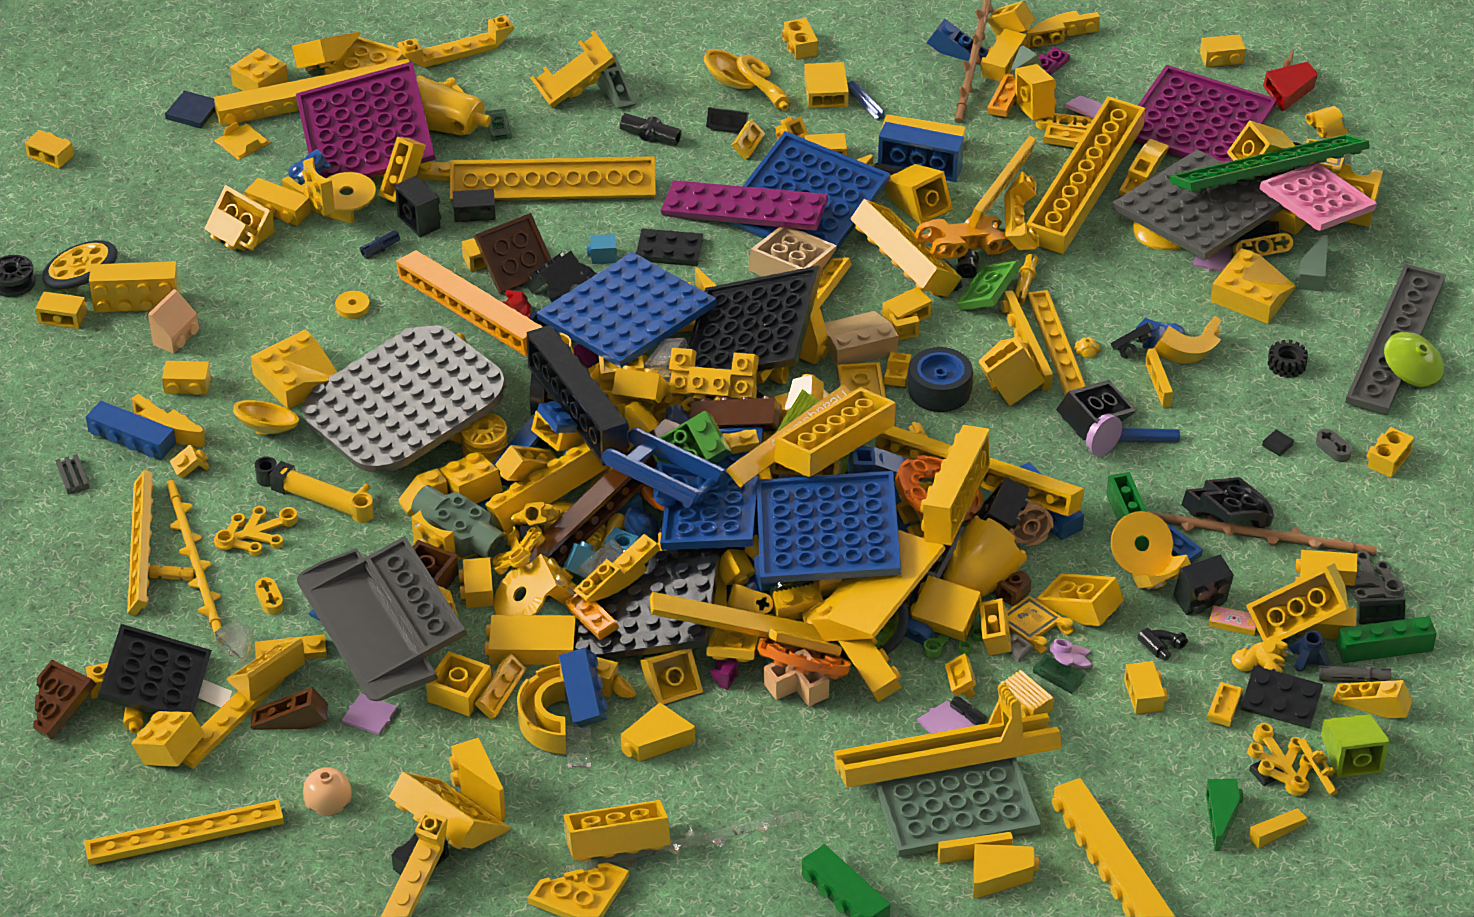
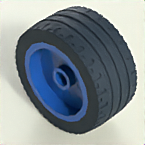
M933 347L922 350L912 358L909 365L907 386L910 398L919 407L934 412H948L959 409L967 403L971 396L973 388V368L971 362L961 352L947 347Z

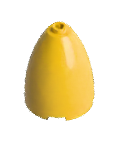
M977 515L965 527L943 571L941 579L979 591L982 598L997 589V582H1004L1011 574L1017 572L1027 561V555L1024 550H1019L1014 542L1016 538L1006 528L990 518L986 521L981 520Z

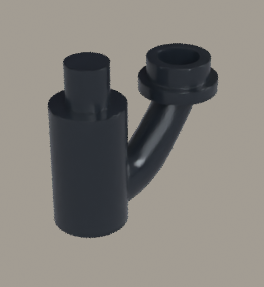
M1145 628L1137 637L1138 641L1155 657H1161L1165 661L1171 657V653L1167 650L1168 646L1161 639L1171 641V645L1178 649L1184 648L1188 643L1186 634L1183 632L1176 634L1159 629L1151 630L1150 628Z

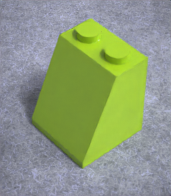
M1370 714L1323 720L1321 736L1332 767L1335 769L1336 778L1383 773L1389 740Z

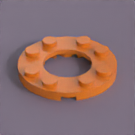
M917 456L914 460L906 459L897 471L895 482L898 493L921 516H923V513L920 512L922 500L926 499L927 492L919 487L918 481L923 478H934L935 474L941 470L943 459L931 456ZM980 488L963 523L971 521L974 516H977L982 507L983 495Z
M765 637L759 639L757 647L759 655L774 659L775 665L782 667L791 665L796 667L797 672L809 674L810 671L823 673L824 676L832 679H838L839 676L845 677L849 673L851 663L848 660L842 662L841 656L806 649L812 657L811 660H806L807 656L794 654L804 649L802 647L776 642Z

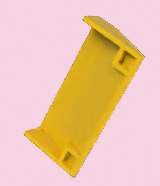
M898 530L901 575L845 578L826 602L817 609V613L811 619L823 641L875 638L945 551V546L926 542L924 538Z

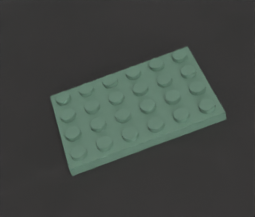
M1016 757L873 783L898 857L938 850V842L1005 832H1011L1012 836L1041 830L1040 820Z

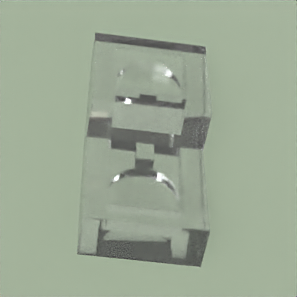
M567 727V769H591V727Z

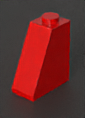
M1309 62L1299 63L1266 71L1263 87L1270 97L1277 99L1276 105L1281 111H1284L1314 89L1318 74Z

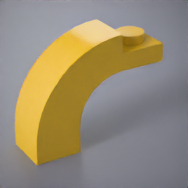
M1214 316L1202 334L1197 337L1183 335L1171 326H1168L1154 348L1159 356L1175 363L1191 364L1198 362L1208 356L1221 339L1217 335L1221 331L1218 326L1222 320Z

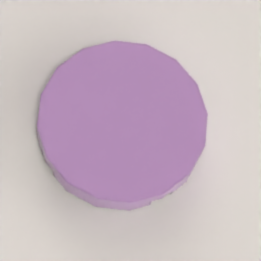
M1109 413L1099 417L1100 421L1098 423L1094 422L1087 434L1086 446L1089 447L1088 451L1095 456L1101 457L1110 452L1116 446L1121 436V420Z

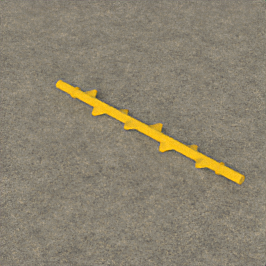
M169 480L166 485L170 494V502L173 503L177 520L170 524V528L181 530L186 547L180 549L179 553L190 557L196 576L188 584L189 587L200 589L205 606L199 608L198 613L209 617V625L213 629L216 641L223 642L225 636L221 626L222 621L218 617L214 601L221 598V595L209 589L204 571L211 566V562L200 560L195 542L201 540L202 536L191 532L185 514L193 506L190 503L181 502L182 497L178 492L175 481Z

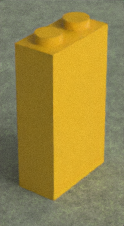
M491 615V624L486 625V638H489V642H485V656H489L490 664L500 665L505 656L510 653L522 665L560 664L559 655L574 651L575 616Z

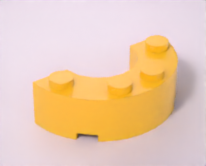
M560 664L544 667L536 671V675L531 679H526L523 682L517 696L518 722L522 734L532 745L547 752L567 754L565 717L555 716L546 710L551 704L566 700L565 683Z

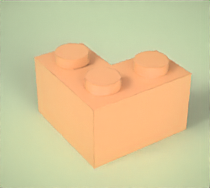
M805 648L794 653L807 656L806 660H811L812 658ZM774 662L764 666V685L775 700L797 691L808 707L829 698V678L824 676L823 673L810 671L809 674L797 672L794 666L782 667L775 665Z

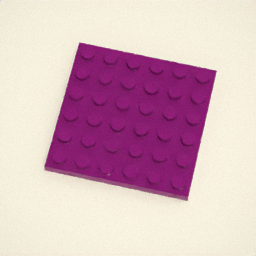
M412 62L296 93L308 154L318 149L331 165L330 169L325 168L320 172V176L324 178L343 172L360 173L369 178L385 174L397 137L410 138L426 145L420 164L436 160Z
M1166 65L1138 104V106L1145 108L1144 126L1134 143L1145 145L1148 140L1153 139L1169 145L1167 153L1181 158L1188 156L1198 149L1222 163L1233 161L1227 153L1229 148L1249 120L1264 125L1275 108L1277 99Z

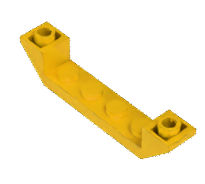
M506 15L498 16L488 20V33L424 49L416 38L398 42L397 46L404 57L426 68L497 49L514 30V25Z
M1023 171L1017 176L1004 195L1005 236L1018 250H1030L1039 247V234L1035 228H1030L1024 222V203L1036 195L1037 184L1033 177L1027 176Z
M427 810L424 811L414 831L419 840L381 917L412 916L443 852L448 824L446 817Z

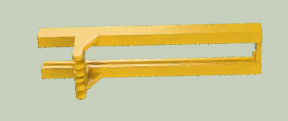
M1001 683L998 686L999 700L988 723L834 751L835 768L838 774L841 775L846 788L1062 749L1061 732L1058 727L1049 728L1048 722H1050V717L1047 713L1022 717L1020 702L1005 683Z

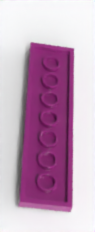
M673 180L662 205L661 213L669 217L817 230L829 199L827 194Z

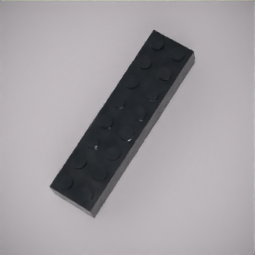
M551 325L528 331V368L553 401L559 403L577 424L576 431L603 466L606 465L603 462L602 454L607 449H614L627 456L630 447L627 438V431H629L627 419L620 415L617 406H613L608 395L600 389L598 382L592 379L588 369L582 366L578 356H575L571 352L570 346L564 343L560 333L556 332Z

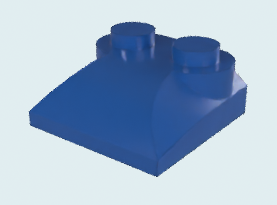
M657 462L656 470L695 489L702 485V477L677 465ZM653 488L654 499L661 506L667 507L674 505L676 501L682 502ZM703 496L695 503H702Z

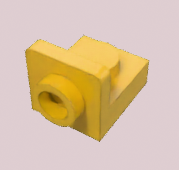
M893 313L888 314V321L891 322L898 334V341L919 336L920 321L917 316L896 320Z

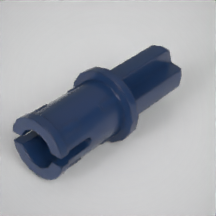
M392 231L380 238L377 236L372 242L359 248L360 252L367 259L380 251L384 252L385 248L399 242L400 236L397 231Z

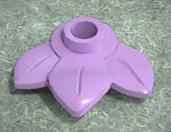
M1055 639L1054 643L1050 645V651L1055 659L1064 665L1088 668L1092 664L1085 657L1090 654V650L1084 647L1072 645L1071 642L1065 639Z

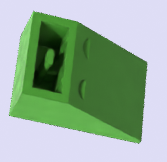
M707 411L701 412L659 437L713 464L732 454L716 421ZM653 454L656 462L672 464Z

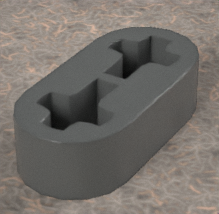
M1330 429L1318 431L1316 445L1337 462H1346L1350 459L1352 447L1349 443Z

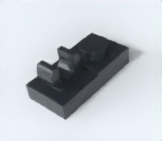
M708 107L706 127L740 132L748 122L749 112Z
M1147 322L1110 344L1113 350L1120 349L1122 358H1127L1126 348L1130 347L1133 353L1137 352V347L1131 344V342L1137 340L1143 342L1152 337L1151 332L1155 331L1152 323Z
M1404 597L1357 599V621L1359 624L1405 619Z

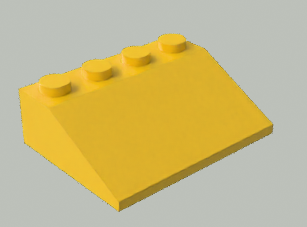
M403 771L389 795V798L396 802L395 806L397 808L414 814L413 819L417 822L420 821L425 810L446 817L448 824L445 837L450 839L448 842L450 845L460 850L462 847L473 849L507 833L511 828L439 778Z

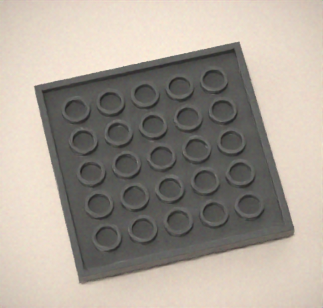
M1198 149L1113 202V210L1204 260L1285 208L1260 190L1261 183L1254 179H1240L1235 184L1223 183L1219 184L1218 188L1206 187L1197 193H1190L1187 189H1179L1178 186L1170 184V175L1222 163Z

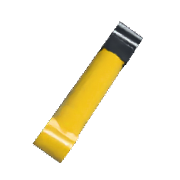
M269 456L261 457L255 462L256 480L261 486H271V490L281 494L290 492L351 515L353 520L359 523L369 522L374 517L373 499L368 494L369 484H364L357 493H353L297 472L294 465L284 461H280L277 465L276 460Z

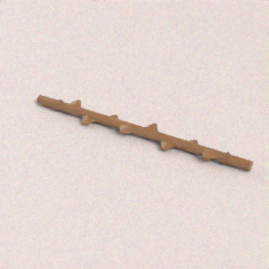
M984 0L982 9L975 10L979 21L976 34H972L973 46L969 62H962L966 75L963 87H959L961 95L957 103L956 123H962L969 92L973 91L972 80L976 64H981L979 51L982 40H985L984 30L988 13L995 11L991 4L992 0Z
M1150 512L1160 517L1165 523L1181 525L1185 532H1190L1196 527L1222 531L1229 536L1235 533L1266 538L1271 546H1274L1279 541L1310 545L1314 549L1325 547L1350 551L1351 553L1365 551L1370 555H1376L1377 546L1354 543L1355 541L1345 542L1340 538L1332 540L1302 535L1299 528H1294L1287 533L1257 528L1253 524L1242 526L1218 522L1212 514L1205 519L1178 516L1174 513L1171 515Z

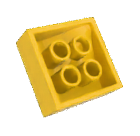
M1241 248L1213 282L1211 302L1268 324L1295 290L1296 285L1261 255Z
M306 329L251 356L253 375L287 409L305 402L313 387L318 384H325L329 381L328 378L338 373L318 341Z

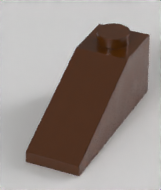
M313 687L253 709L250 728L252 730L307 729L326 722L328 703Z

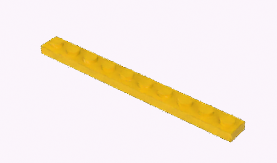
M833 258L822 270L823 273L816 294L819 306L828 298L851 267L850 258ZM773 369L758 371L756 384L764 382Z

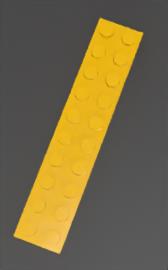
M655 156L450 160V201L453 202V191L494 189L495 201L656 198Z

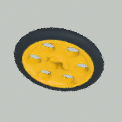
M104 240L88 241L75 245L55 256L43 270L42 279L47 286L54 289H70L89 283L90 266L92 264H114L117 259L118 250L115 245Z

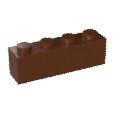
M763 396L761 399L742 397L735 400L727 397L720 398V400L701 398L699 401H691L690 417L693 418L701 412L707 411L713 416L719 429L763 427V431H777L781 424L782 405L772 396Z

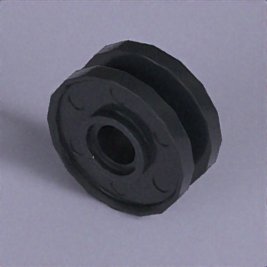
M22 255L0 257V296L17 297L31 291L36 282L32 261Z

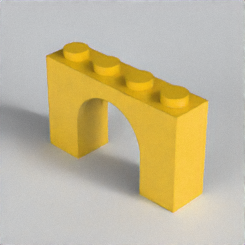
M1301 550V557L1296 559L1295 572L1299 573V577H1295V581L1335 563L1345 585L1355 586L1357 554ZM1356 608L1346 609L1298 632V636H1304L1308 631H1317L1323 638L1338 639L1339 628L1356 626Z

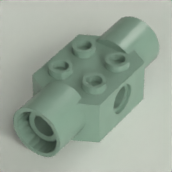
M426 485L415 495L411 506L412 511L417 513L421 510L423 518L430 525L438 529L454 531L455 554L461 558L477 553L483 558L490 557L491 562L497 554L504 551L508 537L505 533L492 526L491 513L459 492L445 495L431 485Z

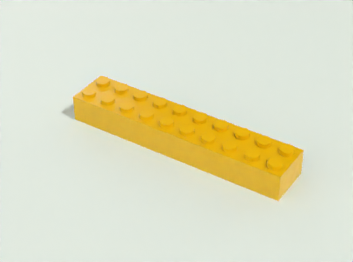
M1109 96L1106 98L1026 223L1030 228L1033 227L1038 232L1039 247L1064 255L1143 128L1144 107Z

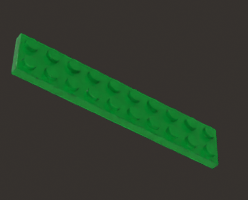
M1344 134L1170 175V184L1178 186L1179 189H1187L1190 193H1197L1206 187L1218 188L1219 184L1223 183L1235 184L1240 179H1255L1256 175H1272L1273 171L1277 170L1289 171L1294 166L1306 167L1311 162L1323 163L1328 158L1339 159L1343 158L1345 154H1360L1362 150L1370 149L1369 140Z

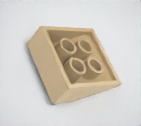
M779 227L751 248L748 270L761 277L817 265L823 270L836 251L837 245L795 228Z
M875 311L824 323L828 335V353L836 367L841 364H857L887 357L890 355V352L898 353V334L891 322Z

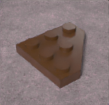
M51 660L37 677L36 685L39 687V694L35 696L37 719L34 720L33 728L39 734L52 740L97 684L91 678Z

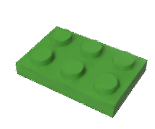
M1011 261L982 266L956 303L960 310H974L979 307H992L996 305L998 299L1019 270L1018 262Z

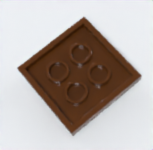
M531 213L473 236L499 294L525 284L531 279L530 274L551 260Z

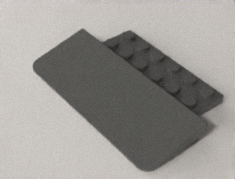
M406 536L365 558L362 557L356 548L323 560L302 571L297 577L300 589L364 694L372 701H382L437 680L438 677L426 657L467 635L464 626Z

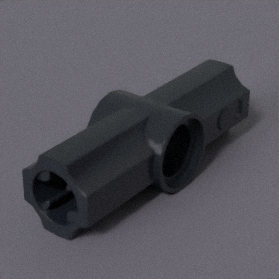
M624 113L620 122L621 130L638 134L643 141L647 142L659 140L677 146L682 135L681 129L665 125L655 116L644 119Z

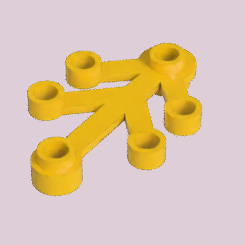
M256 506L253 508V514L245 528L239 532H236L237 529L244 526L246 522L243 514L236 513L231 517L232 521L228 528L217 532L214 538V545L220 550H229L234 547L249 551L251 556L261 555L262 545L259 542L250 543L242 541L248 538L270 543L273 549H279L284 544L283 537L278 534L271 535L263 532L283 525L286 527L294 526L298 521L297 511L292 507L283 508L279 512V518L257 525L267 514L265 507Z
M538 525L531 527L522 541L520 532L515 526L504 532L508 537L506 545H510L512 550L499 553L491 560L494 570L498 575L505 573L509 566L522 568L529 563L532 548L539 546L545 540L542 534L543 531Z
M1268 723L1257 725L1252 735L1256 742H1252L1249 745L1247 754L1252 758L1262 760L1258 767V771L1262 775L1273 777L1285 783L1286 791L1289 794L1302 796L1309 789V782L1305 777L1313 767L1304 754L1299 761L1300 768L1297 774L1292 768L1297 753L1302 751L1298 743L1301 739L1298 737L1291 738L1288 744L1289 750L1285 756L1273 738L1272 726ZM1262 745H1267L1272 755L1264 752ZM1274 767L1282 769L1283 772L1274 769Z

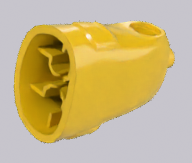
M417 76L429 130L453 135H470L478 125L489 127L491 116L484 114V102L480 98L460 92L424 76Z

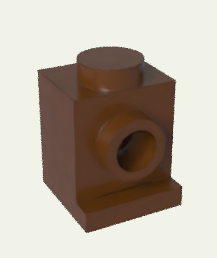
M1023 571L1015 572L1004 582H997L996 598H1002L1005 603L1011 606L1018 604L1031 592V579L1028 574Z

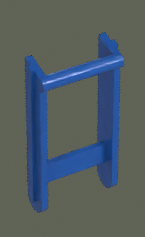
M632 428L628 432L630 443L637 446L629 455L626 456L614 449H607L602 454L603 462L607 466L682 501L683 506L686 508L691 507L715 486L725 470L639 428ZM654 454L706 479V481L695 489L641 462L649 455Z

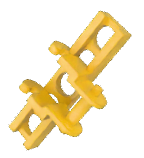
M1304 738L1299 740L1300 747L1331 796L1336 795L1338 791L1328 777L1333 776L1335 769L1328 766L1326 762L1328 757L1322 750L1313 752L1309 743ZM1317 764H1322L1324 770L1321 771Z

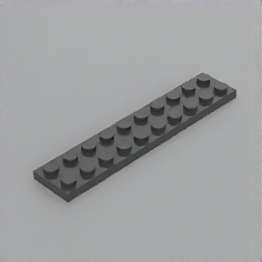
M1408 264L1404 265L1348 391L1345 403L1388 415L1402 379L1391 370L1386 362L1384 355L1385 344L1392 335L1399 332L1422 335L1445 282L1446 274Z

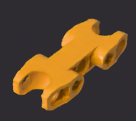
M985 215L975 228L968 225L971 217L965 223L948 224L944 219H934L920 224L914 235L920 242L933 243L930 253L935 258H960L967 253L968 249H983L988 255H994L1014 248L1010 241L1002 245V242L1007 240L1005 232L999 230L1002 221L996 216ZM930 228L929 233L922 235L924 230Z

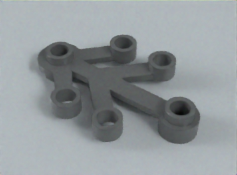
M1330 549V550H1327L1326 552H1338V551H1337V550ZM1359 551L1357 553V564L1361 565L1363 571L1357 568L1355 586L1345 585L1346 591L1347 588L1368 585L1377 587L1371 589L1357 588L1354 593L1356 601L1357 599H1368L1378 596H1385L1386 598L1402 597L1405 591L1403 583L1393 578L1390 572V564L1387 561L1377 562L1376 572L1382 575L1383 580H1381L1374 573L1369 560V553Z

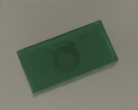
M506 110L485 111L486 115L491 116V123L488 128L492 142L512 139Z
M1046 654L1033 667L1034 674L1070 694L1077 690L1086 677L1085 674L1060 663L1049 654Z

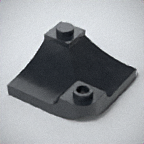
M1240 477L1206 480L1203 488L1186 489L1181 504L1189 511L1190 515L1195 517L1213 514L1226 523L1252 521L1253 525L1258 528L1271 526L1274 518L1273 509L1267 499Z

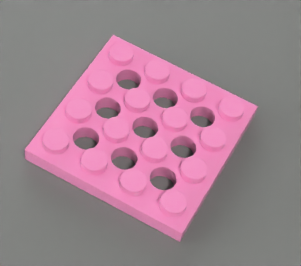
M1315 162L1309 164V166L1262 181L1259 188L1267 196L1275 199L1284 208L1289 209L1298 218L1303 219L1319 231L1374 211L1377 205L1375 201L1320 163Z

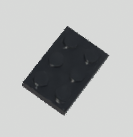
M642 228L636 254L653 263L698 266L703 234Z
M1254 665L1241 704V710L1310 729L1322 693L1323 684Z

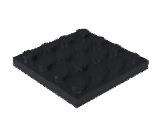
M121 624L97 699L153 715L158 711L192 712L193 714L212 650Z

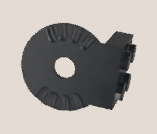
M572 251L565 255L561 252L530 274L531 279L525 284L531 293L547 284L549 298L552 303L562 295L570 292L571 285H580L597 273L591 267L580 263Z

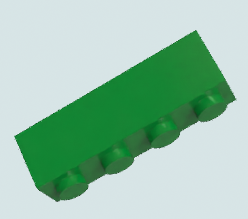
M1130 472L1108 476L1106 495L1118 522L1130 513L1147 512ZM1138 536L1135 540V547L1139 551H1145L1149 546V541L1145 536Z
M1430 616L1339 628L1336 647L1343 663L1432 652L1437 632Z
M825 844L802 859V876L805 881L815 885L819 893L824 898L828 897L840 913H845L848 917H890L891 904Z

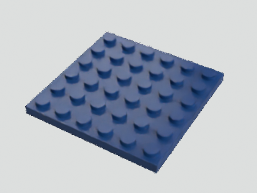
M785 131L743 187L827 194L829 200L817 230H798L837 245L835 254L856 226L851 217L864 199L874 202L891 178L888 172ZM726 222L761 238H766L779 228L775 226Z
M631 252L536 313L538 320L551 325L558 332L568 335L570 339L622 368L716 307L717 299Z
M893 471L757 480L761 584L901 575Z

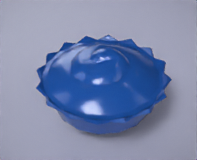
M639 506L627 508L623 521L626 532L637 535L639 538L645 534L653 541L659 540L658 533H660V527L657 525V520L653 519L652 514L647 513L645 509H641Z

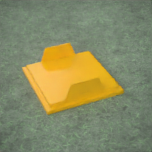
M237 122L226 127L224 135L214 140L237 160L271 143L247 123L239 126Z

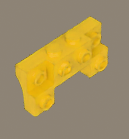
M594 30L590 32L593 35L584 43L581 40L578 42L584 52L552 75L545 66L543 68L545 72L537 78L534 76L530 77L552 108L567 97L572 99L579 96L586 87L595 84L599 80L603 70L616 61Z
M672 348L669 370L672 371L669 386L670 394L690 396L698 401L701 398L720 400L723 397L733 400L741 399L742 397L756 399V378L759 361L757 355L734 353L731 370L695 367L696 351L693 349Z

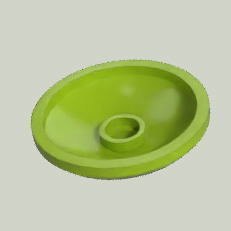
M1399 332L1392 335L1386 342L1384 347L1386 362L1391 370L1403 381L1418 387H1430L1442 378L1444 373L1442 357L1437 348L1426 338L1415 333Z

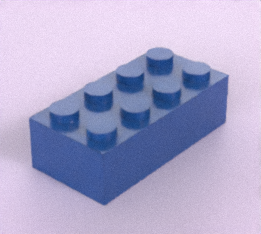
M885 121L879 135L878 163L904 168L917 164L944 171L946 181L957 182L963 166L964 137Z

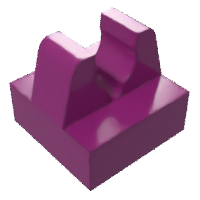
M728 658L727 661L717 660L716 669L718 670H710L711 678L719 683V687L728 690L738 676V661L736 658Z

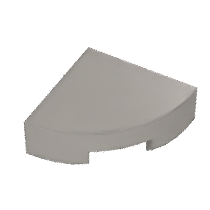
M1015 634L1011 639L1012 653L1010 652V654L1018 663L1033 651V645Z

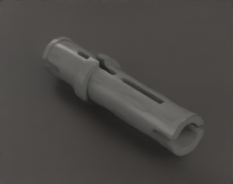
M1319 665V680L1391 681V668H1370L1369 665L1364 667Z

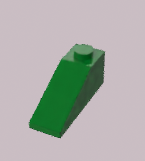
M1208 779L1206 800L1214 851H1220L1238 813L1239 803H1243L1242 788L1238 789L1237 779Z

